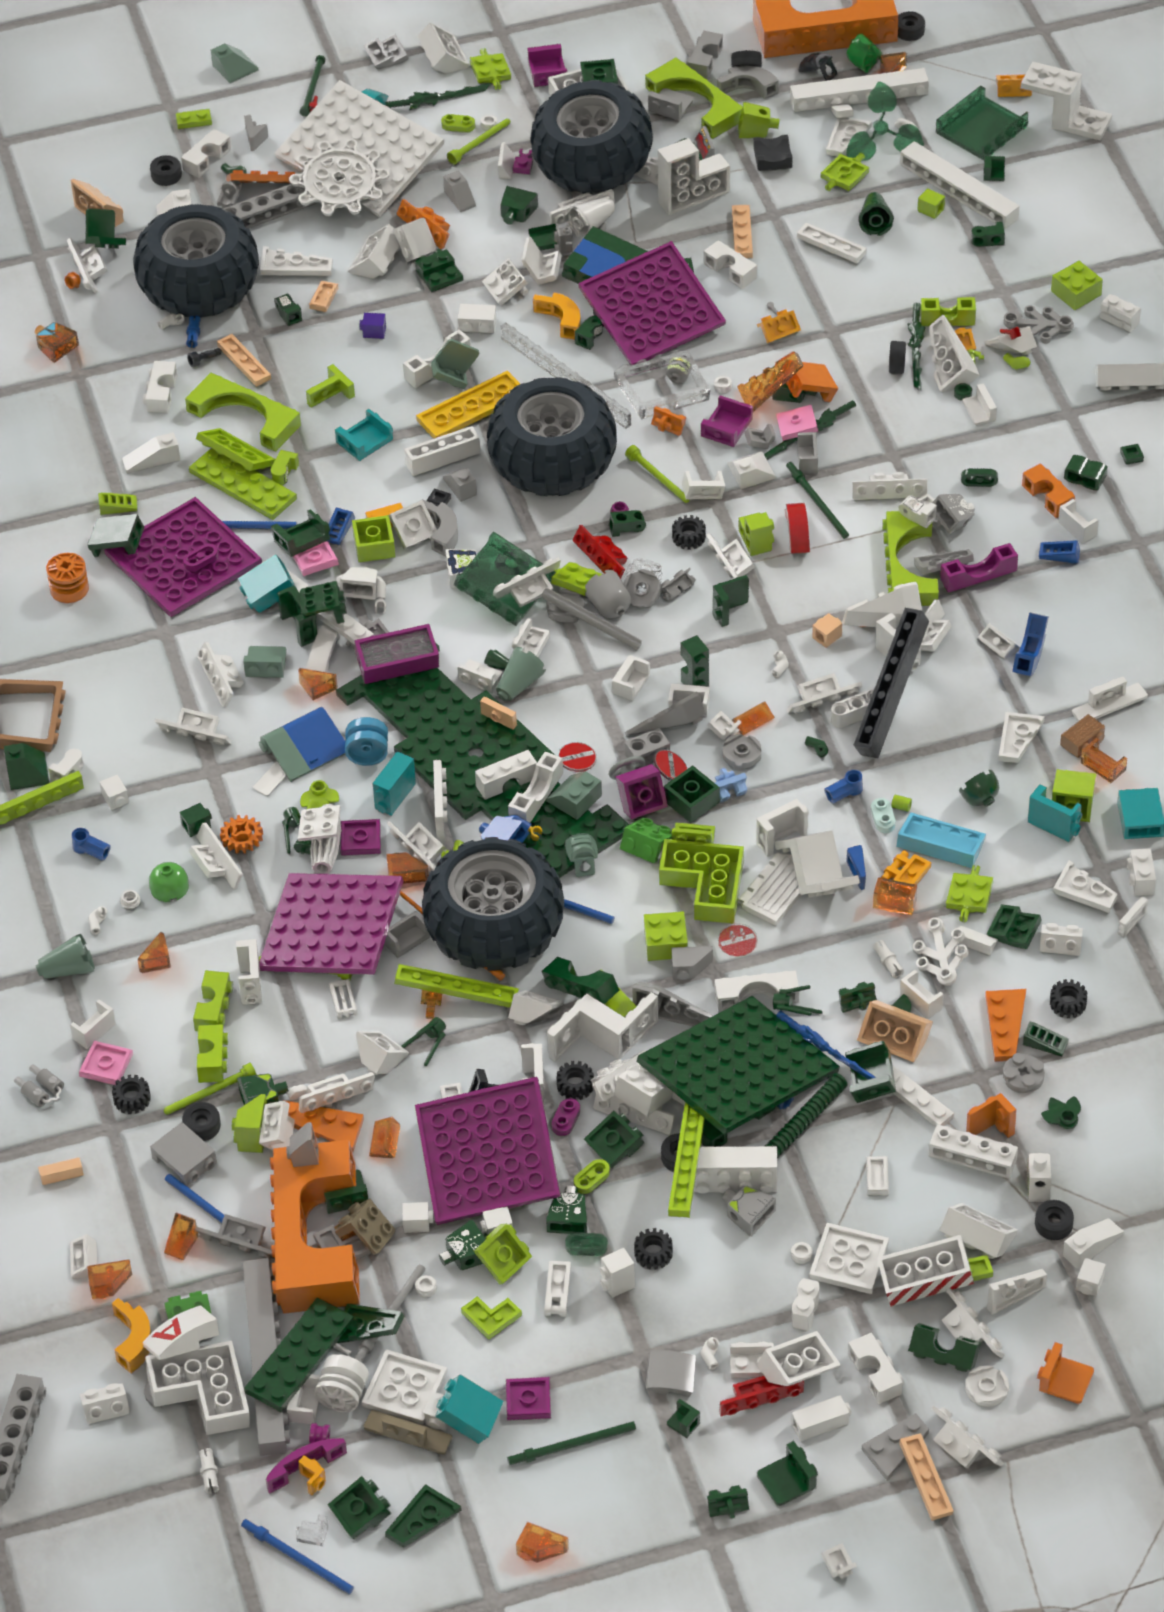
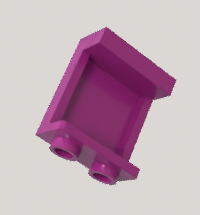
M561 44L527 48L528 64L534 87L548 86V77L567 73V68H565L562 58Z
M720 395L718 406L708 420L703 419L701 422V437L735 447L753 419V406Z

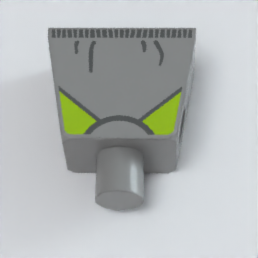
M744 1186L738 1193L727 1189L722 1197L728 1203L727 1216L750 1237L776 1211L775 1197L750 1186Z

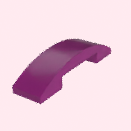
M344 1438L321 1440L305 1445L290 1453L266 1477L267 1491L270 1494L288 1485V1475L299 1470L298 1461L303 1456L316 1461L324 1457L327 1463H330L347 1454L346 1441Z

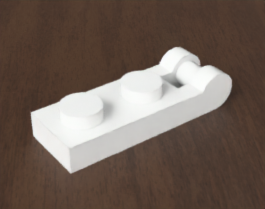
M549 1261L544 1316H551V1314H559L561 1317L567 1316L571 1262ZM552 1302H560V1306L552 1305Z

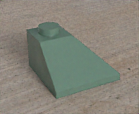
M224 43L211 49L212 66L229 83L259 70L238 48Z

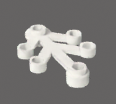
M932 918L929 920L927 927L934 936L937 951L926 947L921 940L914 942L913 949L916 954H923L938 961L940 967L930 964L926 957H920L916 961V965L919 970L928 971L936 975L940 984L950 986L956 981L957 967L969 954L965 945H958L959 942L964 940L965 934L960 928L954 929L951 932L952 939L945 948L942 937L945 925L941 919ZM955 950L956 956L951 961V963L948 964V958Z

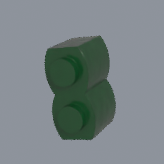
M1073 455L1065 468L1064 479L1070 483L1081 484L1085 488L1098 491L1107 476L1108 467L1101 462L1090 461L1084 456Z

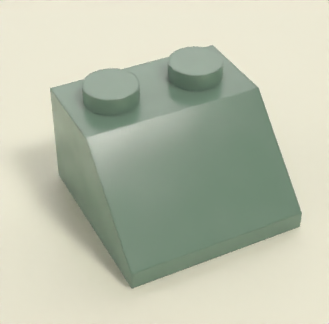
M586 771L570 775L546 799V802L578 820L602 796V782Z

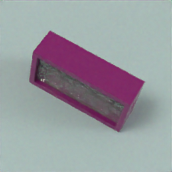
M430 624L355 640V654L364 684L439 667V652Z

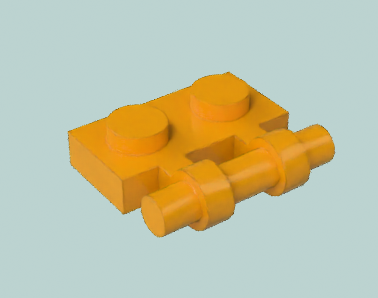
M903 850L894 857L893 863L885 868L881 879L884 882H888L889 879L894 878V886L911 893L931 868V862L916 854L909 859L907 858L909 853Z

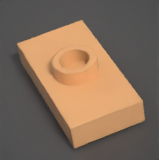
M321 281L309 303V309L327 312L339 289L338 284Z
M483 697L480 700L481 714L511 729L517 726L515 711L487 697Z

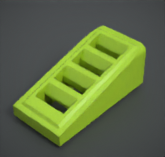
M98 493L100 515L138 511L136 495Z

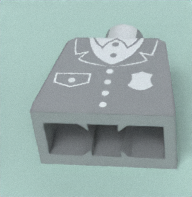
M940 494L932 502L937 505V519L949 534L966 526L975 515L974 505L967 503L960 494Z

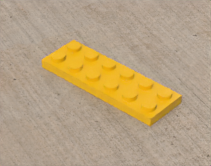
M507 370L417 414L416 421L433 439L461 430L491 415L497 402L520 383Z

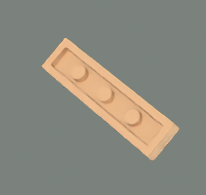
M732 205L734 251L740 253L745 258H753L750 205Z
M233 334L217 341V346L256 387L271 380V374Z
M921 1433L900 1439L899 1444L931 1521L952 1515L953 1508Z

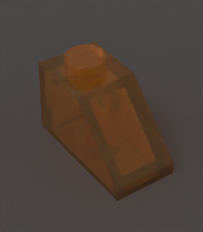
M407 852L386 854L388 876H402L403 884L427 881L429 876L428 865Z
M130 1259L87 1266L92 1299H103L116 1294L132 1276Z
M530 1522L526 1523L516 1542L517 1555L526 1561L531 1560L537 1563L567 1553L569 1550L568 1537Z

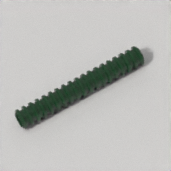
M834 1073L825 1082L824 1086L797 1111L796 1115L764 1147H777L778 1159L804 1130L819 1117L828 1105L848 1086L846 1079L842 1075Z

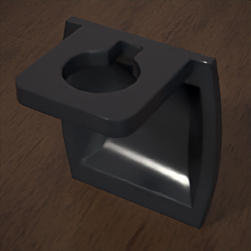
M825 53L810 54L801 61L798 69L799 72L820 69L825 81L832 80L837 75V70L831 60L833 57ZM826 65L830 66L832 70L830 76L826 73Z

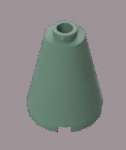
M516 647L513 650L496 688L497 696L503 701H512L546 671V669H543L544 663L532 652H523L524 648Z
M81 933L75 935L40 958L36 965L39 976L43 975L47 979L93 972L95 969L90 950H87L85 946L87 943Z

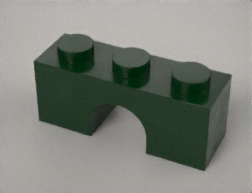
M695 635L680 642V655L687 664V666L681 668V682L684 685L709 687V649L698 635Z
M921 1323L914 1326L908 1351L913 1352V1356L921 1359L929 1357L940 1365H947V1363L955 1365V1369L963 1372L972 1370L975 1367L981 1342L959 1336L956 1339L954 1348L948 1350L941 1347L938 1343L940 1329Z

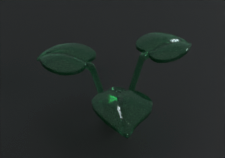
M877 82L868 96L869 108L875 113L882 112L879 119L873 123V134L871 137L866 131L854 134L847 146V157L855 158L859 153H863L865 158L862 161L871 159L876 152V144L872 141L876 133L883 135L888 132L897 136L893 141V145L898 151H902L914 141L924 146L919 129L912 124L902 125L898 133L888 129V124L883 121L885 111L891 112L895 109L897 98L893 90L883 82Z

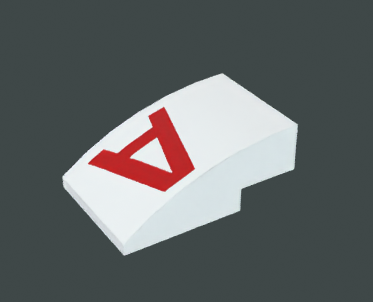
M202 1306L191 1308L160 1325L143 1341V1347L158 1360L200 1349V1340L219 1335L217 1319Z

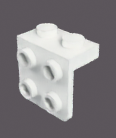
M425 218L417 219L393 229L406 262L437 249Z
M526 238L521 261L523 266L530 272L531 278L538 285L557 280L562 258L561 253L555 251L543 255L532 238Z

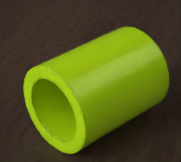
M895 794L891 807L906 812L910 811L912 799Z

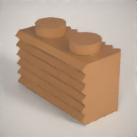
M1087 714L1061 734L1060 745L1079 758L1082 754H1087L1093 745L1095 746L1096 743L1100 744L1103 741L1105 726L1090 716V714Z

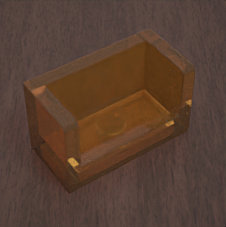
M1095 738L1082 750L1081 764L1112 783L1126 771L1127 758L1123 756L1119 761L1114 760L1099 750L1100 740Z
M878 877L873 894V908L913 915L917 901L918 885Z

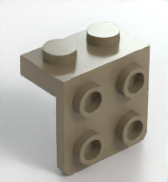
M371 1199L360 1204L356 1202L348 1209L349 1213L338 1221L340 1225L334 1232L340 1238L354 1231L369 1251L376 1255L393 1236L395 1228Z

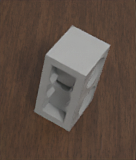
M660 728L625 741L626 757H643L645 759L644 767L656 762V754L659 751H670V742ZM633 762L631 764L637 765L639 764V762Z

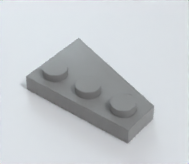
M969 549L915 557L914 565L922 575L940 571L941 564L959 559L962 564L967 565L969 562L974 561V556Z

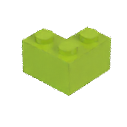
M758 512L739 517L738 531L750 556L772 551V543H774L772 530L775 527L773 520L769 519L767 513Z

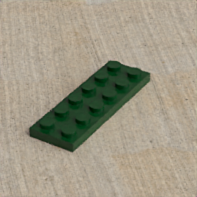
M316 1298L244 1387L245 1394L282 1412L354 1322V1316Z

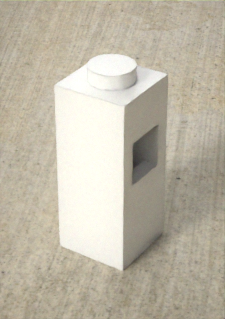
M841 1395L792 1412L791 1424L801 1442L849 1425V1415L852 1414L848 1402L844 1403Z

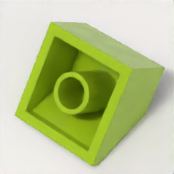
M265 1094L259 1095L239 1108L236 1118L232 1119L233 1142L237 1143L238 1152L263 1153L264 1146L259 1144L264 1108L265 1104H267Z

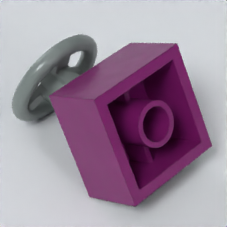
M641 756L628 757L619 761L611 767L608 773L611 779L617 781L623 812L631 819L668 807L660 771L652 764L644 767L645 759ZM639 762L637 765H632L631 763Z

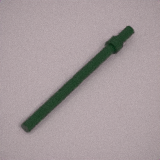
M788 462L786 467L792 473V478L796 483H800L843 539H846L849 536L847 530L807 482L803 472L798 470L792 462Z
M632 1421L537 1449L528 1448L523 1450L522 1453L508 1456L507 1461L509 1466L524 1461L527 1463L532 1462L541 1456L636 1430V1425Z

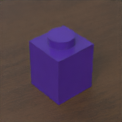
M364 312L363 320L359 322V330L363 332V338H385L387 327L386 313Z

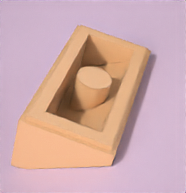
M79 1157L38 1167L42 1185L84 1176Z

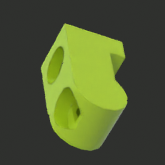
M280 450L271 467L273 481L280 485L287 483L291 469L297 470L299 466L298 453Z

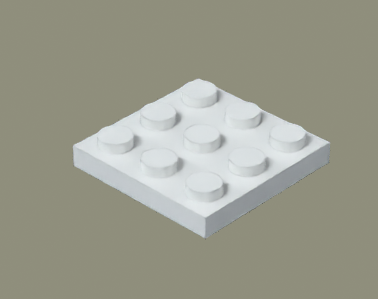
M827 1223L809 1273V1279L872 1294L880 1271L877 1257L885 1256L889 1238Z
M386 1349L364 1395L362 1407L424 1425V1412L433 1392H439L447 1374V1367Z

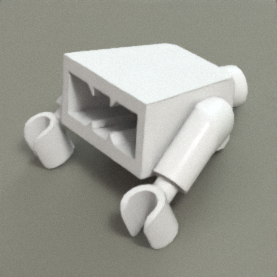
M351 567L346 573L336 578L339 589L344 591L345 597L378 599L375 602V612L377 613V608L379 607L384 608V613L386 612V602L384 601L386 598V583L380 576H377V570L368 567Z

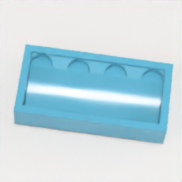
M910 812L898 833L896 847L972 868L981 851L986 834Z

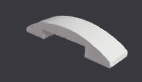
M325 622L314 641L307 663L305 678L324 681L329 668V659L336 641L341 638V634Z

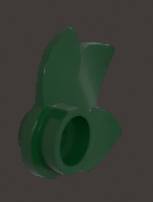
M1075 1096L1071 1097L1066 1104L1051 1097L1048 1103V1110L1043 1111L1041 1115L1050 1124H1058L1064 1129H1072L1078 1124V1114L1081 1112V1105Z

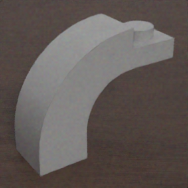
M737 66L728 69V75L717 79V87L725 94L736 89L748 88L755 90L763 99L779 93V80L771 72L763 68Z
M423 500L434 524L439 527L431 536V550L446 557V549H454L458 541L456 515L443 502L437 507L433 503Z

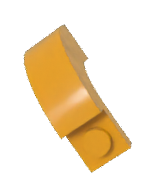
M555 292L552 297L535 294L533 297V312L558 317L561 320L560 337L575 340V331L581 325L580 310L576 303L567 296Z
M117 1298L112 1302L114 1315L131 1330V1333L114 1350L117 1362L132 1374L145 1362L146 1356L150 1353L143 1347V1341L151 1334L148 1316L140 1305L133 1309L129 1303H124Z

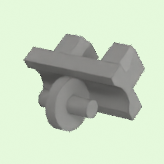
M225 181L221 187L222 190L217 200V206H222L223 209L236 204L243 187L242 183L234 184L233 181Z

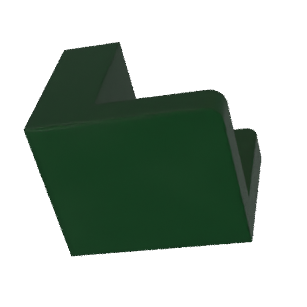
M984 156V181L1005 180L1004 156Z
M679 1399L676 1402L677 1411L669 1418L667 1426L688 1438L700 1425V1411Z

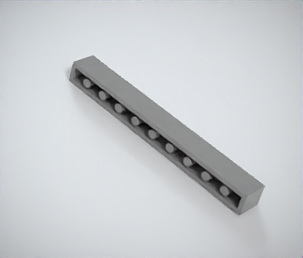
M269 1258L243 1261L253 1376L281 1343V1339L276 1338V1333H280L279 1320L274 1318V1315H278L277 1302H273V1297H276V1294L273 1293L271 1279H275V1276L272 1273V1266L270 1267ZM255 1399L260 1456L287 1453L286 1444H290L289 1430L285 1431L284 1425H289L287 1412H279Z

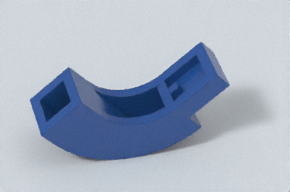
M1029 613L1023 642L1019 652L1016 653L1012 672L1027 676L1034 674L1043 650L1049 616Z

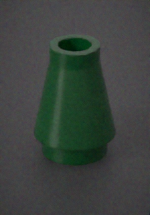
M490 649L484 663L491 668L505 670L509 659L496 649Z

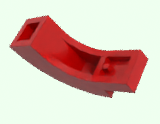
M805 503L786 504L785 517L788 523L791 554L810 552V540Z

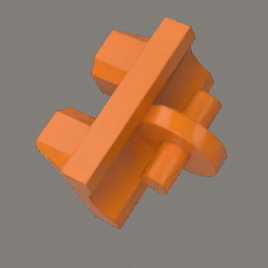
M656 406L653 410L654 416L651 424L657 426L661 432L666 430L680 436L685 426L686 416L676 415L667 408L662 409Z

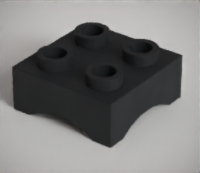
M788 134L772 139L753 137V148L758 171L792 168L793 157Z

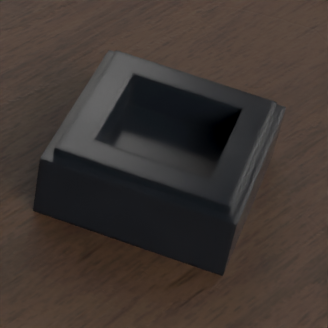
M434 488L426 501L433 503L437 507L441 502L447 505L451 499V493Z

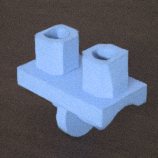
M725 768L720 769V775L715 777V784L720 787V803L730 799L728 790L734 789L736 796L746 794L747 787L745 782L747 776L745 773L735 776L734 771L727 772Z

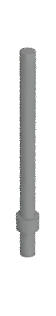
M419 1264L389 1306V1310H398L414 1287L416 1280L425 1271L423 1265ZM378 1337L364 1339L354 1359L362 1362L365 1356L370 1354L375 1347L374 1343Z

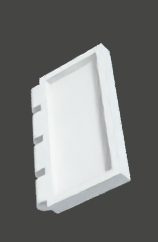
M777 852L769 864L764 867L758 877L755 878L738 899V903L742 905L743 910L774 926L778 925L801 897L792 855L787 852L784 854Z

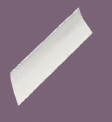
M277 761L253 786L254 789L264 795H269L286 776Z

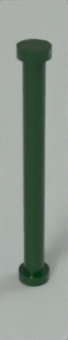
M323 55L316 56L313 75L304 104L299 111L302 116H308L310 113V102L314 95L322 65L326 61Z

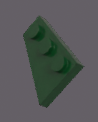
M347 1304L344 1312L354 1316V1322L337 1343L395 1335L405 1316L402 1311Z

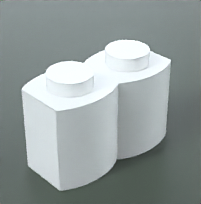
M803 1278L798 1284L797 1297L792 1305L793 1328L808 1331L812 1327L814 1312L819 1305L818 1281Z

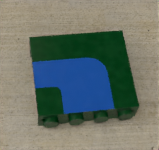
M593 226L564 263L562 277L579 284L648 251Z

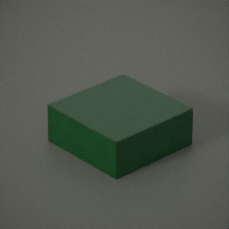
M1139 444L1120 447V453L1126 465L1144 461V455Z

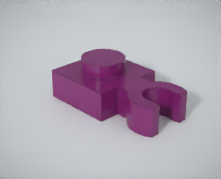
M523 149L519 150V157L516 156L514 160L513 173L530 175L533 165L531 149L527 154L523 153Z

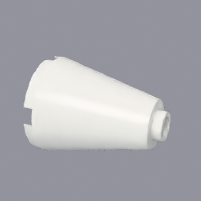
M604 197L571 206L565 213L569 217L567 224L576 237L581 236L584 238L593 226L599 228L614 213L615 204L611 199Z

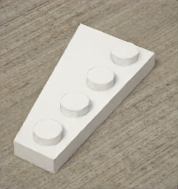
M263 246L260 273L261 275L331 276L333 260L332 258L309 255L307 257L303 256L300 252H294V254L286 253L283 249L275 251L270 250L267 246Z
M434 760L436 837L445 845L444 823H448L447 811H444V808H447V796H443V794H447L446 782H443V780H446V768H442L441 760Z

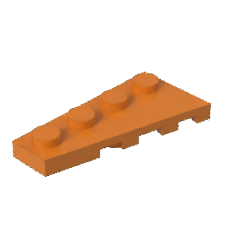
M233 170V173L226 176V181H239L241 183L256 181V183H290L289 177L295 174V172H285V175H278V171H268V174H261V171H250V174H243V170Z
M1026 989L985 992L994 1062L1007 1061L1017 1052Z
M286 1101L289 1103L288 1116L295 1120V1129L299 1130L306 1123L312 1122L317 1138L322 1137L329 1141L349 1139L352 1152L354 1151L364 1121V1114L325 1107L300 1113L298 1110L299 1103Z

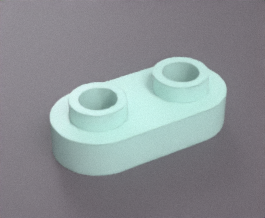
M884 798L875 799L871 803V814L875 827L881 833H890L895 829L896 823L891 804Z

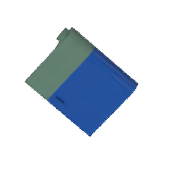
M319 707L261 736L259 741L261 750L274 755L290 782L345 755V740L323 707Z

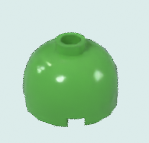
M173 862L158 864L149 876V889L152 896L159 901L170 902V899L177 898L179 900L186 895L189 889V882L184 868Z

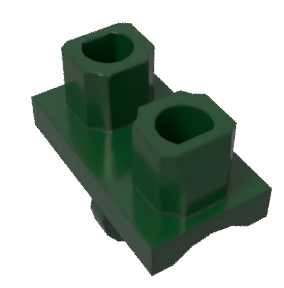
M864 981L858 983L856 988L847 989L845 987L838 991L840 1008L843 1013L857 1008L864 1011L867 1009L869 1002L877 1000L875 984L873 982L867 984Z
M739 1485L731 1486L729 1492L721 1493L717 1489L708 1492L707 1503L710 1517L728 1514L729 1519H734L735 1512L749 1510L746 1488L742 1489Z

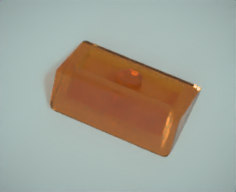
M764 701L733 718L732 721L734 723L738 720L741 721L737 728L739 729L738 732L743 736L775 717Z
M392 1116L375 1121L369 1153L370 1157L395 1158L400 1124Z

